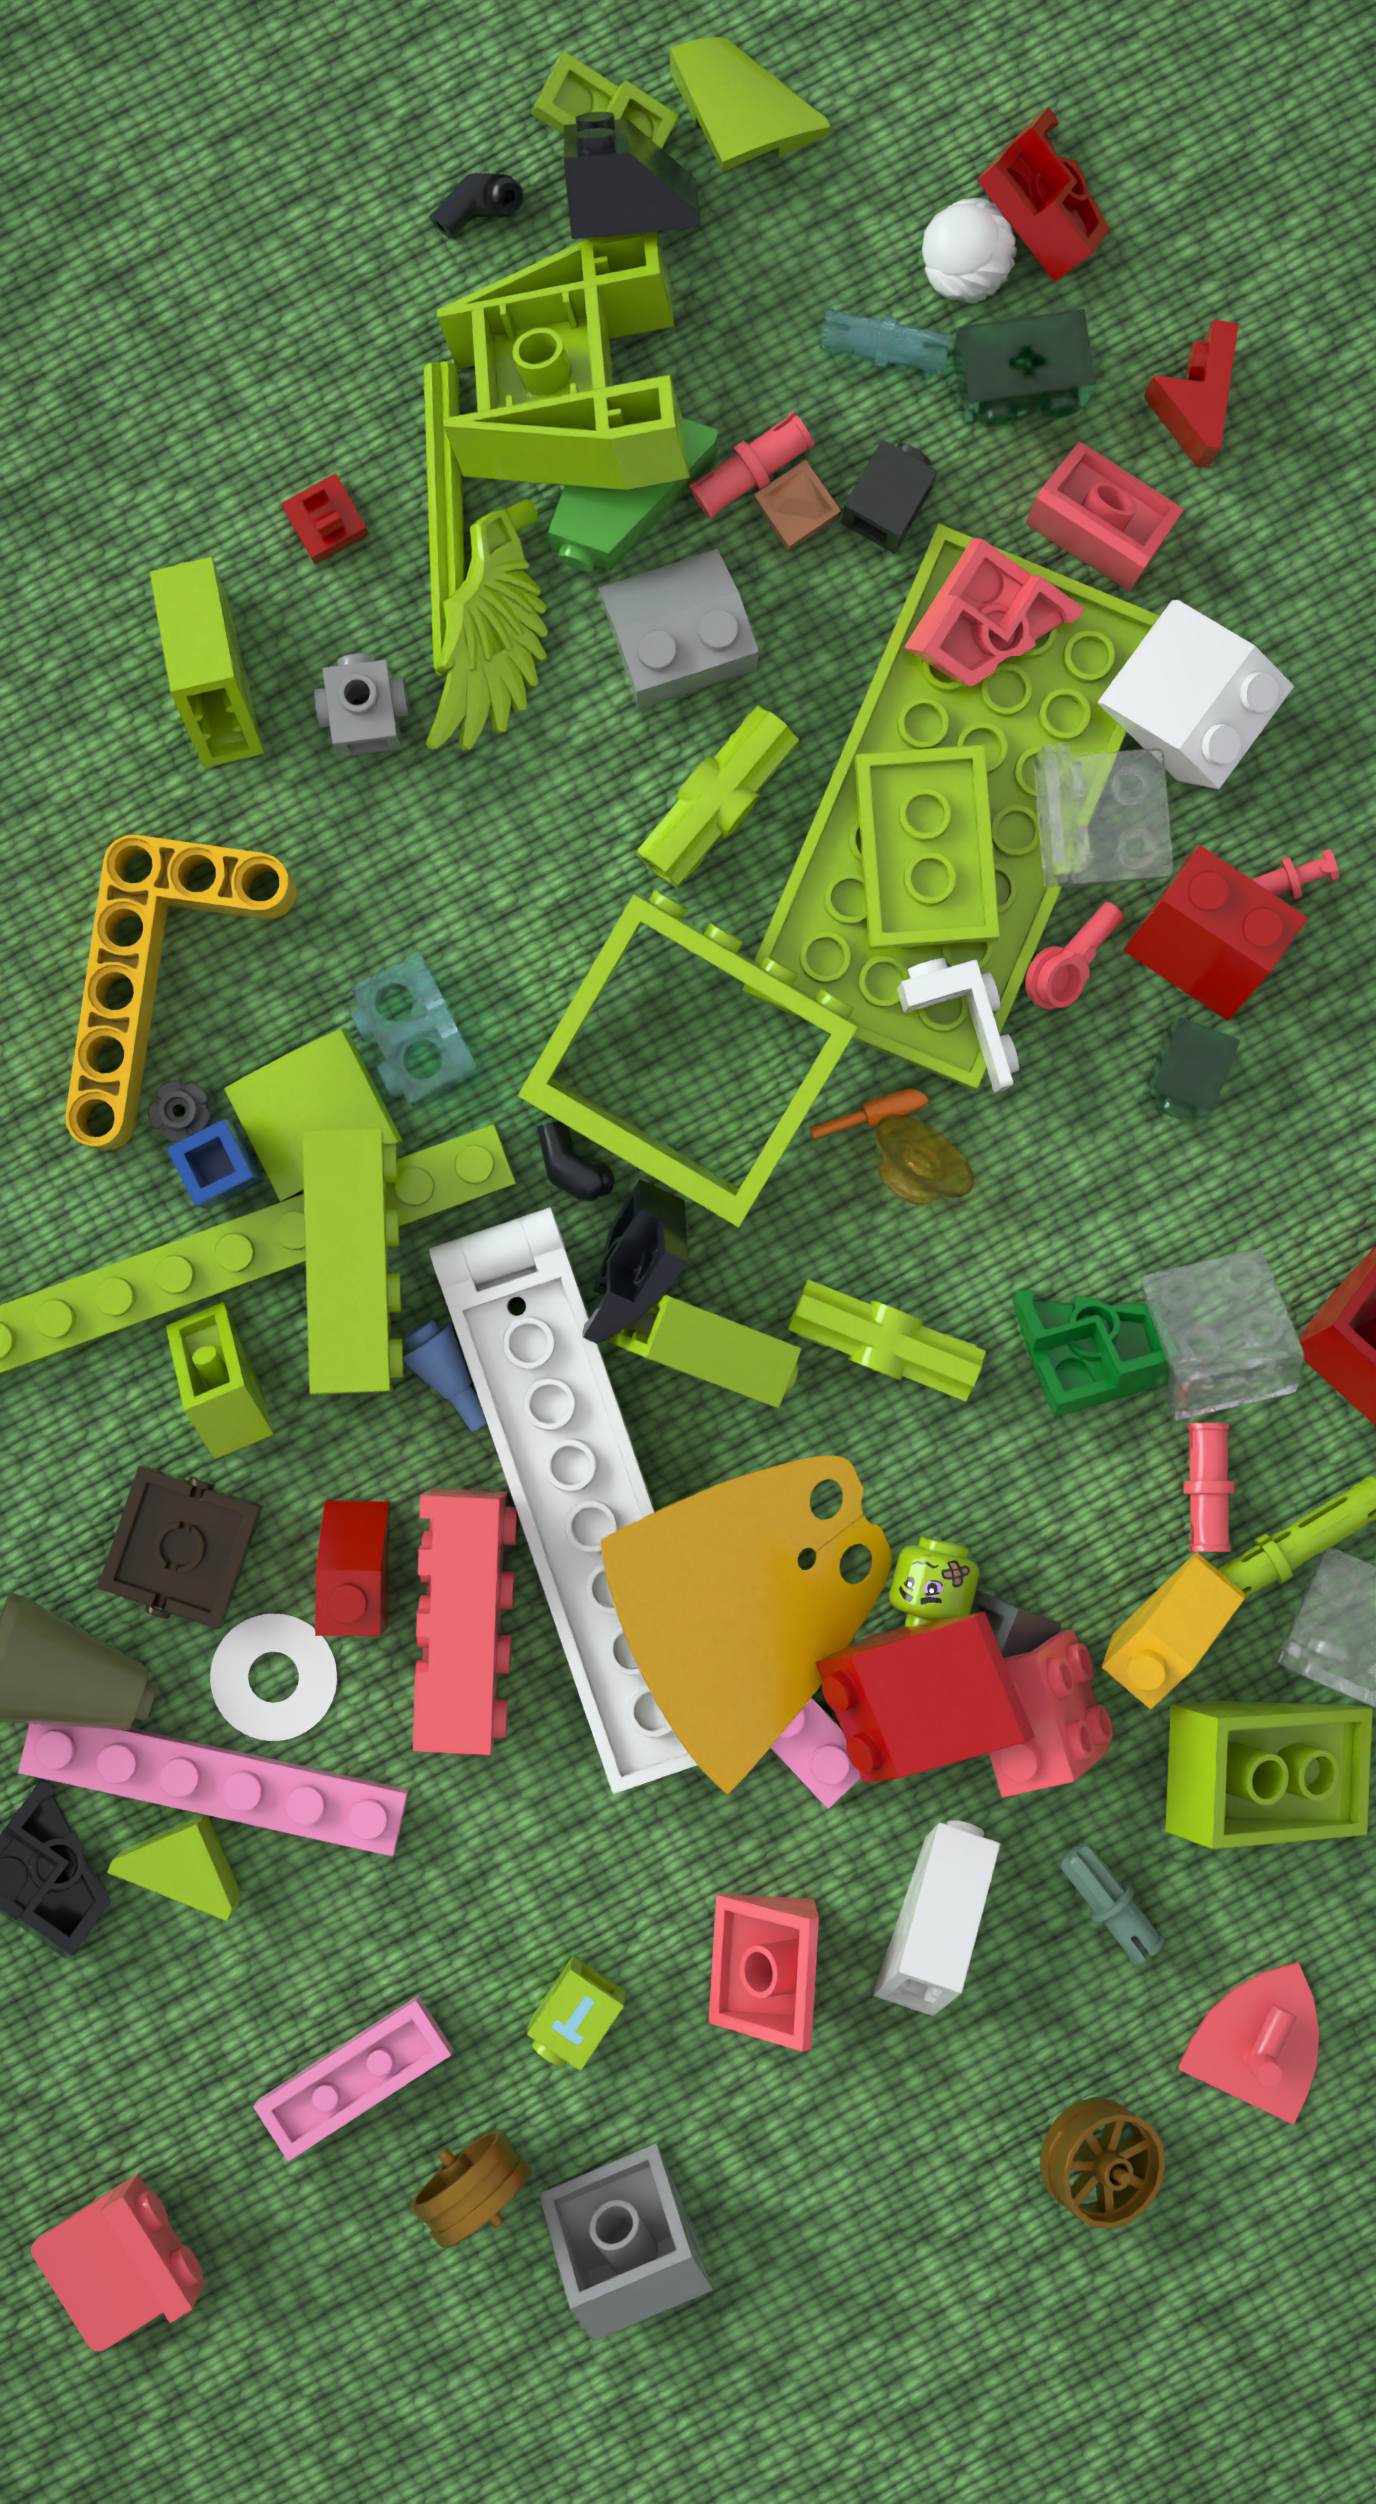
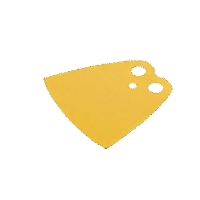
M823 1455L803 1458L733 1478L647 1515L600 1540L606 1578L613 1604L630 1650L646 1685L666 1721L688 1754L700 1769L727 1795L752 1770L822 1685L823 1681L815 1663L848 1647L875 1605L889 1576L892 1566L890 1546L881 1527L877 1524H871L865 1518L861 1507L863 1486L853 1465L844 1457ZM825 1479H832L842 1489V1505L833 1517L821 1520L811 1512L810 1496L814 1487L819 1482ZM854 1544H862L871 1552V1570L863 1581L857 1584L847 1583L840 1573V1560L843 1553ZM812 1548L816 1554L815 1564L808 1570H802L798 1565V1556L803 1549Z

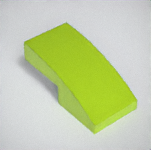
M565 51L558 57L530 113L564 134V125L576 124V117L581 114L610 112L614 114V120L628 119L661 149L679 116L627 80L616 86Z

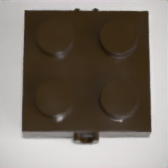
M144 1465L138 1466L97 1589L145 1604V1612L157 1617L168 1619L171 1617V1614L220 1629L223 1627L264 1506L215 1490L214 1483L200 1481L194 1476H190V1479L186 1480ZM154 1606L160 1607V1608H162V1609H164V1610H160V1609L154 1608Z

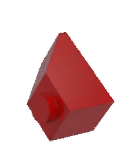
M325 1501L316 1564L315 1636H381L388 1629L390 1501Z

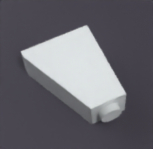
M951 1820L947 1822V1825L939 1822L925 1837L873 1996L934 2016L962 1993L1000 1843L984 1838V1831L981 1828L967 1822Z

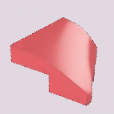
M972 538L904 648L945 675L966 686L972 687L994 673L1000 662L1010 656L1019 657L1035 647V640L1063 622L1072 623L1079 619L1084 608L1042 576L1030 575L984 539Z

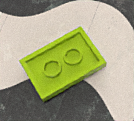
M985 744L856 754L855 772L869 950L998 940L1000 934Z

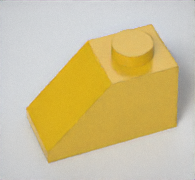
M1196 1552L1112 1634L1102 1668L1151 1710L1195 1668L1243 1602L1246 1594Z

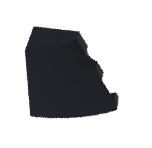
M639 1179L609 1229L604 1248V1259L593 1290L604 1295L591 1318L584 1324L583 1338L599 1344L627 1328L660 1300L688 1264L685 1204L683 1199Z
M42 1778L0 1833V1913L67 1959L75 1953L111 1900L99 1877L93 1874L84 1856L85 1849L75 1830L71 1831L53 1796L55 1791L52 1785Z

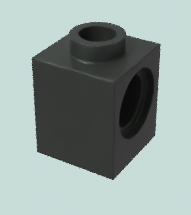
M882 439L844 505L841 524L896 554L929 497L938 470L929 466V458L917 448L905 443H898L895 447Z

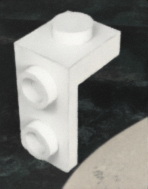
M939 958L909 968L910 979L901 981L897 988L903 1013L965 996L994 1093L1010 1088L1013 1085L1011 1073L1019 1071V1062L1010 1035L999 1036L992 1012L1001 1009V1004L992 974L990 972L981 974L977 959L948 968L945 958Z

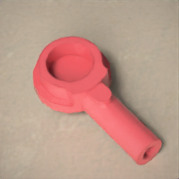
M1105 902L1064 948L1051 946L1043 949L1035 956L1029 965L1025 977V990L1032 1003L1041 1008L1054 1009L1057 1007H1067L1077 1000L1083 990L1085 981L1090 977L1088 965L1095 958L1096 949L1124 919L1123 913L1114 904Z

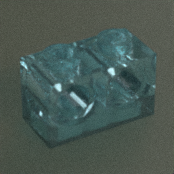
M420 953L351 986L358 1003L349 1007V1012L365 1042L376 1038L386 1058L385 1061L376 1066L393 1099L404 1094L407 1102L415 1107L481 1074L426 961ZM396 989L410 992L413 996V1008L406 1018L400 1021H388L382 1017L381 1002L387 993ZM433 1046L440 1050L442 1056L440 1069L435 1075L426 1079L413 1077L408 1067L411 1054L419 1047Z

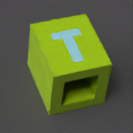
M573 1955L530 2018L527 2035L535 2040L532 2044L533 2049L545 2060L558 2067H564L568 2062L581 2071L623 2009L626 1991Z

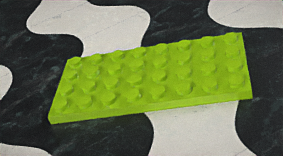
M938 523L754 962L760 965L765 955L769 956L799 975L793 984L815 998L822 988L852 1006L854 1010L849 1018L860 1024L852 1040L975 1091L978 1089L984 1075L986 1064L965 996L904 1014L897 988L901 981L910 979L908 969L918 964L945 958L949 968L977 959L980 973L990 972L998 990L1001 1009L992 1013L1000 1036L1127 732L1097 702L1159 619L1160 615L996 548L1030 575L1042 576L1082 606L1084 611L1079 619L1074 622H1063L1035 640L1036 646L1021 656H1010L1000 662L994 673L974 686H966L935 669L904 648L972 540V537ZM985 744L1000 937L996 941L869 950L855 772L856 754ZM744 984L742 994L804 1019L761 992Z

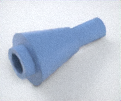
M431 1318L404 1335L402 1342L406 1348L403 1350V1363L445 1400L449 1399L471 1432L485 1425L487 1421L479 1398L470 1385L472 1381L451 1322L448 1321L438 1326L434 1319Z

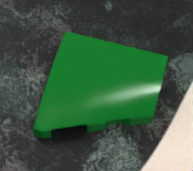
M1023 1289L1014 1292L1012 1301L1022 1336L1054 1418L1172 1383L1180 1357L1154 1305L1125 1302L1121 1305L1112 1306L1102 1303L1097 1298L1075 1296L1073 1304L1033 1300L1034 1290Z

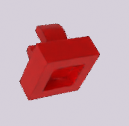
M336 473L281 503L284 512L314 565L369 535L367 527Z

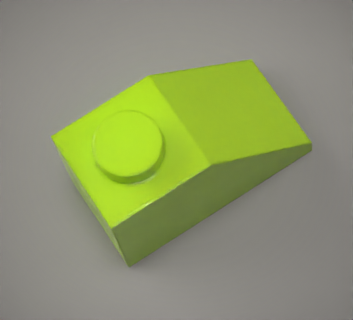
M223 1301L166 1325L184 1412L213 1458L218 1459L274 1435L264 1392L225 1302Z

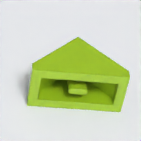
M202 1815L125 1848L111 1861L107 1871L111 1875L225 1921H228L237 1910L242 1898L209 1815Z

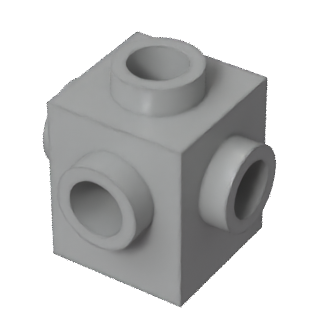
M368 653L346 655L337 660L338 666L322 668L325 688L314 690L316 712L320 728L330 727L332 744L339 756L347 757L403 749L399 717L410 715L404 677L393 679V674L387 660L376 661L375 655ZM367 700L365 703L358 705L361 701Z

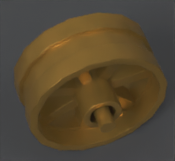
M1098 2097L1076 2102L1057 2116L1045 2135L1039 2158L1041 2178L1050 2196L1091 2227L1113 2229L1131 2223L1146 2211L1160 2190L1165 2171L1164 2148L1155 2129L1116 2101ZM1127 2121L1133 2131V2136L1118 2144L1124 2123ZM1105 2125L1101 2140L1099 2141L1093 2132L1100 2126ZM1133 2157L1132 2162L1130 2163L1127 2159ZM1070 2171H1083L1070 2187ZM1096 2186L1097 2201L1082 2204Z
M495 2129L483 2135L455 2156L448 2148L444 2149L438 2155V2158L444 2165L412 2200L411 2211L419 2221L427 2224L431 2229L430 2235L440 2247L447 2248L460 2242L487 2221H489L493 2228H497L504 2221L498 2211L512 2199L530 2176L531 2166L522 2155H517L511 2148L512 2142L502 2129Z

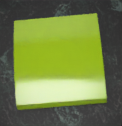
M347 1027L340 1028L306 1044L224 1088L280 1202L304 1193L302 1130L381 1127L384 1134V1144H398L403 1141Z

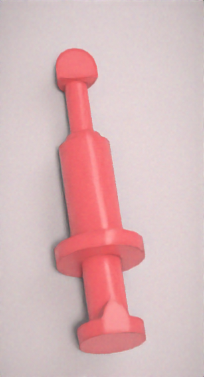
M1327 849L1321 852L1322 858L1294 867L1289 857L1280 860L1281 869L1260 875L1251 880L1275 896L1290 893L1292 899L1295 900L1302 897L1300 885L1326 876L1331 881L1339 879L1340 876L1331 849Z

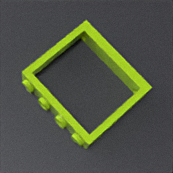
M655 889L649 899L641 894H633L520 1090L518 1097L739 1228L860 1024L849 1018L854 1008L838 999L832 993L821 988L815 998L793 985L799 975L780 962L765 955L759 965L739 953L738 950L743 941L710 922L704 932L683 920L682 918L688 909L677 901L666 897ZM642 923L831 1034L740 1189L553 1078Z

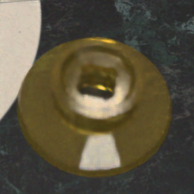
M888 1115L878 1122L876 1141L884 1157L878 1165V1172L885 1185L898 1197L912 1204L926 1205L934 1196L943 1199H957L972 1191L974 1176L969 1163L958 1148L940 1132L917 1119L904 1115Z

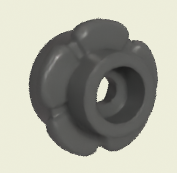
M178 1080L165 1082L156 1090V1099L148 1107V1117L151 1125L155 1129H160L165 1139L177 1143L209 1126L211 1120V1111L207 1104L209 1098L202 1087L193 1082L182 1084ZM177 1105L185 1107V1114L181 1117H177L174 1114V1108Z

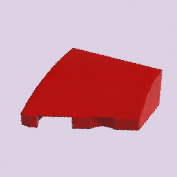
M1047 107L1004 148L979 176L977 181L1055 282L1093 254L1109 231V228L1098 205L1088 192L1085 177L1077 160H1068L1057 155L1047 133L1059 125V122L1052 110Z

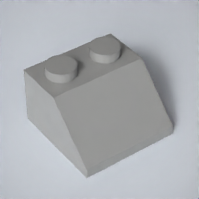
M718 549L598 588L638 709L757 670L759 650L739 591Z
M657 2143L539 2193L570 2310L593 2341L713 2290L695 2231Z

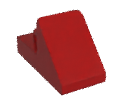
M1213 320L1202 341L1194 340L1192 343L1186 379L1154 376L1144 394L1148 405L1196 467L1209 468L1221 449L1239 323Z

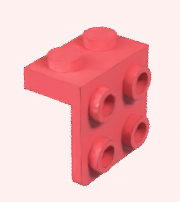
M1069 1629L1058 1632L1031 1652L1004 1658L1035 1737L1027 1742L989 1753L1002 1798L1075 1782L1109 1751V1742H1111L1113 1736L1112 1724L1106 1708L1102 1704H1097L1090 1680H1092L1094 1673L1091 1655L1086 1645L1078 1643L1075 1632Z
M138 2173L40 2235L31 2248L34 2260L85 2342L94 2351L106 2350L162 2313L165 2314L170 2323L193 2309L206 2283L197 2258L187 2246L182 2245L168 2222L167 2212L162 2202L153 2191L148 2190Z

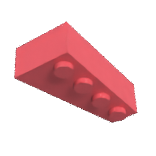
M431 1488L420 1495V1518L430 1520L429 1531L424 1530L422 1545L419 1547L418 1575H420L421 1582L426 1583V1595L420 1596L416 1620L417 1647L423 1648L422 1660H417L415 1669L413 1751L491 1755L495 1747V1738L507 1737L509 1700L497 1699L499 1673L510 1674L512 1635H501L502 1609L513 1610L515 1571H504L505 1545H517L519 1522L516 1507L507 1506L508 1492Z

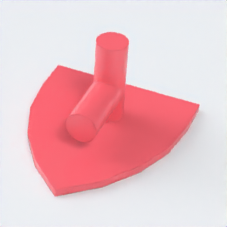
M1294 1962L1261 1972L1226 1994L1206 2014L1191 2038L1179 2063L1178 2070L1294 2125L1310 2090L1317 2068L1319 2026L1314 1997L1300 1964Z

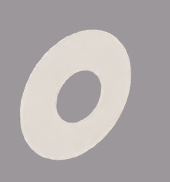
M263 1614L243 1621L224 1637L213 1657L210 1683L212 1695L219 1711L233 1727L256 1739L280 1741L291 1739L307 1732L322 1719L334 1698L337 1685V1670L335 1659L328 1643L322 1636H315V1629L311 1625L289 1615ZM268 1652H280L287 1655L294 1661L299 1672V1682L296 1690L289 1698L281 1702L270 1703L261 1700L253 1693L249 1685L248 1674L252 1663L260 1655Z

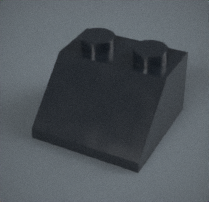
M590 112L577 116L576 124L564 125V168L572 239L701 227L696 179L628 119L614 120V114L610 112Z

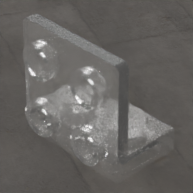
M1070 743L1044 744L1034 759L1044 888L1168 878L1174 869L1163 751L1157 748L1071 755Z
M1255 1249L1144 1275L1141 1278L1140 1287L1170 1367L1166 1401L1174 1421L1297 1391L1304 1352L1262 1250Z
M1331 1547L1322 1552L1275 1662L1376 1707V1566Z

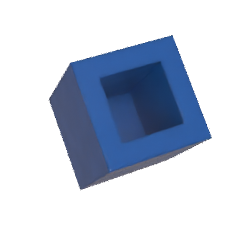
M226 1119L166 1148L194 1205L197 1207L210 1209L265 1181L237 1124Z

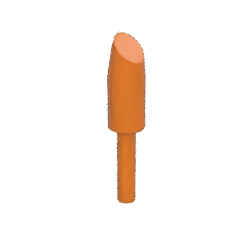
M908 1088L861 1103L862 1110L809 1127L812 1138L816 1139L864 1122L867 1123L868 1127H872L909 1114L929 1103V1099L920 1091Z

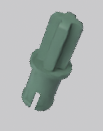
M1084 1843L1072 1847L1060 1860V1868L1090 1905L1089 1916L1092 1920L1098 1923L1103 1922L1127 1953V1957L1132 1964L1146 1961V1956L1141 1951L1144 1947L1151 1956L1155 1955L1163 1946L1165 1938L1160 1932L1156 1931L1133 1901L1134 1890L1129 1884H1120L1090 1844Z

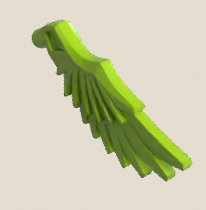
M524 499L506 509L490 512L478 519L470 527L472 558L467 577L461 587L443 602L446 630L437 669L439 671L448 670L436 717L426 741V745L430 749L434 750L442 745L461 723L458 747L462 750H470L482 732L488 713L490 715L492 731L497 734L506 732L511 706L515 712L526 710L528 706L525 687L531 688L539 683L534 661L537 663L544 660L547 656L539 639L544 638L548 634L546 626L539 617V615L546 611V605L538 597L541 594L540 587L524 572V570L529 568V563L524 558L521 542L516 533L538 521L537 509L529 499Z

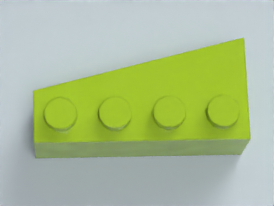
M381 1127L302 1130L310 1394L393 1392V1378H403L404 1375L402 1338L391 1339L390 1313L401 1312L400 1273L389 1274L388 1248L399 1247L398 1208L386 1209L385 1183L397 1182L396 1143L384 1144V1134Z

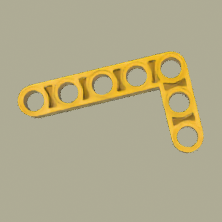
M125 835L115 840L109 846L103 860L66 1107V1126L70 1134L79 1143L100 1150H115L124 1146L133 1135L138 1114L168 906L264 920L277 919L287 914L294 906L297 897V885L292 874L274 856L260 852L141 835ZM137 855H150L153 866L150 875L139 883H128L125 878L127 863ZM209 863L214 865L216 868V878L212 886L203 892L194 893L189 891L187 887L189 872L199 864ZM263 872L278 874L279 888L271 899L259 902L251 899L249 888L252 880L257 875ZM128 917H140L143 922L141 938L131 946L120 947L116 941L115 934L118 925ZM119 979H130L134 991L131 1002L120 1010H111L106 1002L108 988ZM110 1041H119L124 1049L123 1062L117 1070L103 1074L97 1065L98 1052L104 1044ZM108 1103L114 1112L115 1121L113 1127L107 1134L95 1137L88 1128V1116L94 1107Z

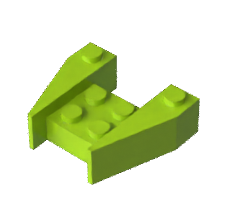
M657 231L590 237L437 310L439 324L457 369L475 366L478 412L443 419V427L463 477L621 490L690 478L685 426L671 376L666 375L613 386L609 339L674 327L670 277Z

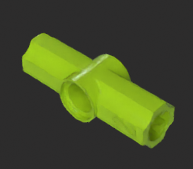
M757 705L747 715L736 732L732 733L715 757L709 755L693 771L676 795L675 800L678 802L638 848L636 855L662 880L679 889L684 881L686 882L688 877L703 862L708 852L721 837L724 840L727 839L742 823L760 797L758 792L795 749L799 739L782 720L772 712L766 711Z
M811 1280L806 1281L787 1330L796 1333L797 1336L848 1354V1360L900 1381L902 1377L908 1378L965 1402L975 1386L986 1354L985 1350L977 1348L974 1344L923 1326L925 1321L873 1300H871L870 1304Z

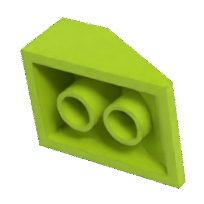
M1243 1701L1171 1704L1165 1832L1211 1849L1367 1835L1373 1708L1355 1705Z

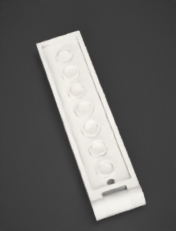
M549 1207L429 1248L438 1281L442 1288L612 1793L615 1794L697 1766L671 1729L646 1685L624 1635L608 1586L600 1540L655 1511L599 1344L583 1338L584 1324L590 1317L552 1208ZM517 1297L522 1298L526 1303L525 1312L519 1316L512 1314L509 1307L510 1302Z

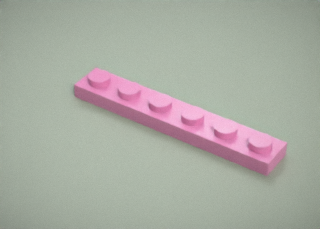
M29 1724L18 1771L20 1774L388 1856H394L410 1790L131 1727L129 1730Z

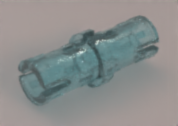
M828 307L819 349H830L875 359L874 366L886 368L887 362L943 375L951 334L896 324L897 317L885 314L882 321L836 311L834 308Z

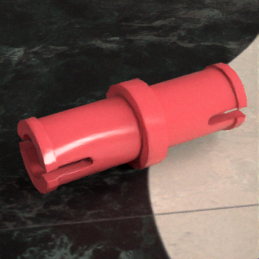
M792 411L787 415V418L750 444L743 440L732 448L733 456L697 481L688 484L689 490L709 519H712L716 516V513L753 487L760 491L771 483L770 475L807 449H812L815 446L814 441L803 422Z
M1187 1423V1430H1189L1190 1481H1183V1494H1190L1191 1545H1189V1551L1231 1552V1545L1229 1543V1494H1235V1481H1229L1228 1479L1229 1423Z

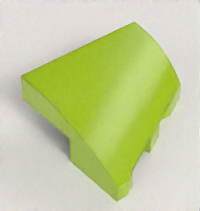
M700 38L670 48V72L695 126H701L722 173L775 149L778 157H781L830 134L831 126L824 115L814 109L727 38Z

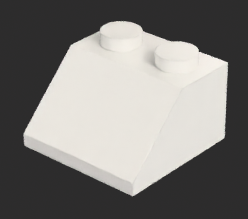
M1172 600L1097 703L1177 781L1220 789L1294 688V685L1255 645L1183 602Z

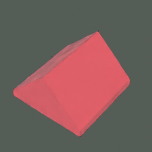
M1079 441L1040 490L1025 524L1130 592L1179 519L1184 508Z
M739 1894L716 1895L709 2006L710 2024L798 2051L811 2050L819 1926L815 1899Z

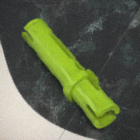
M1369 1475L1348 1491L1321 1505L1282 1531L1280 1530L1272 1536L1267 1534L1259 1536L1253 1541L1254 1547L1217 1570L1246 1594L1245 1599L1276 1580L1281 1584L1293 1577L1292 1571L1303 1565L1304 1562L1321 1554L1354 1534L1360 1528L1376 1520V1479Z

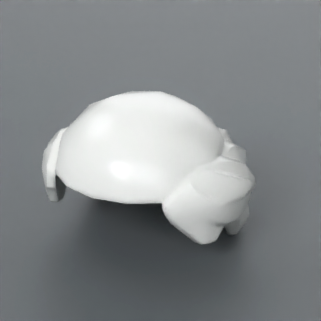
M982 198L959 200L936 214L926 228L922 246L925 271L931 286L943 297L975 304L985 300L987 296H994L1001 284L1008 281V273L1015 265L1013 258L1017 254V248L1014 246L1016 237L1013 235L1012 226L994 203Z

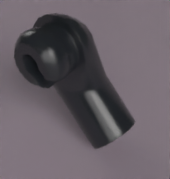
M471 173L454 188L429 217L441 233L449 239H453L472 217L503 218L511 216L523 204V189L509 175Z
M560 1121L537 1126L547 1177L554 1186L579 1201H595L598 1197L607 1196L612 1191L615 1183L613 1171L603 1162L594 1165L574 1153L569 1126Z

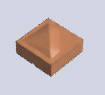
M806 459L753 496V502L788 552L841 516L840 508Z

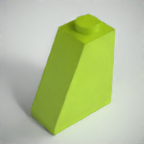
M212 557L183 562L175 566L150 571L170 692L203 768L265 754L228 598Z
M663 1295L644 1315L627 1328L605 1340L647 1359L776 1408L780 1407L783 1396L791 1390L798 1374L797 1360L802 1350L800 1347L667 1295Z

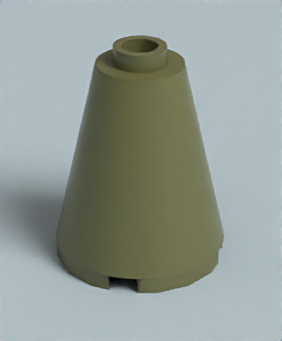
M9 1592L0 1615V1722L129 1730L134 1718L142 1721L147 1719L157 1689L156 1683L147 1681L149 1674L147 1666L27 1597Z

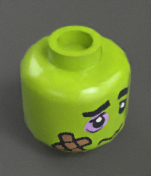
M920 1536L918 1545H909L901 1549L889 1592V1601L896 1609L907 1613L905 1626L910 1627L970 1615L980 1577V1568L977 1563L968 1558L969 1548L943 1540Z

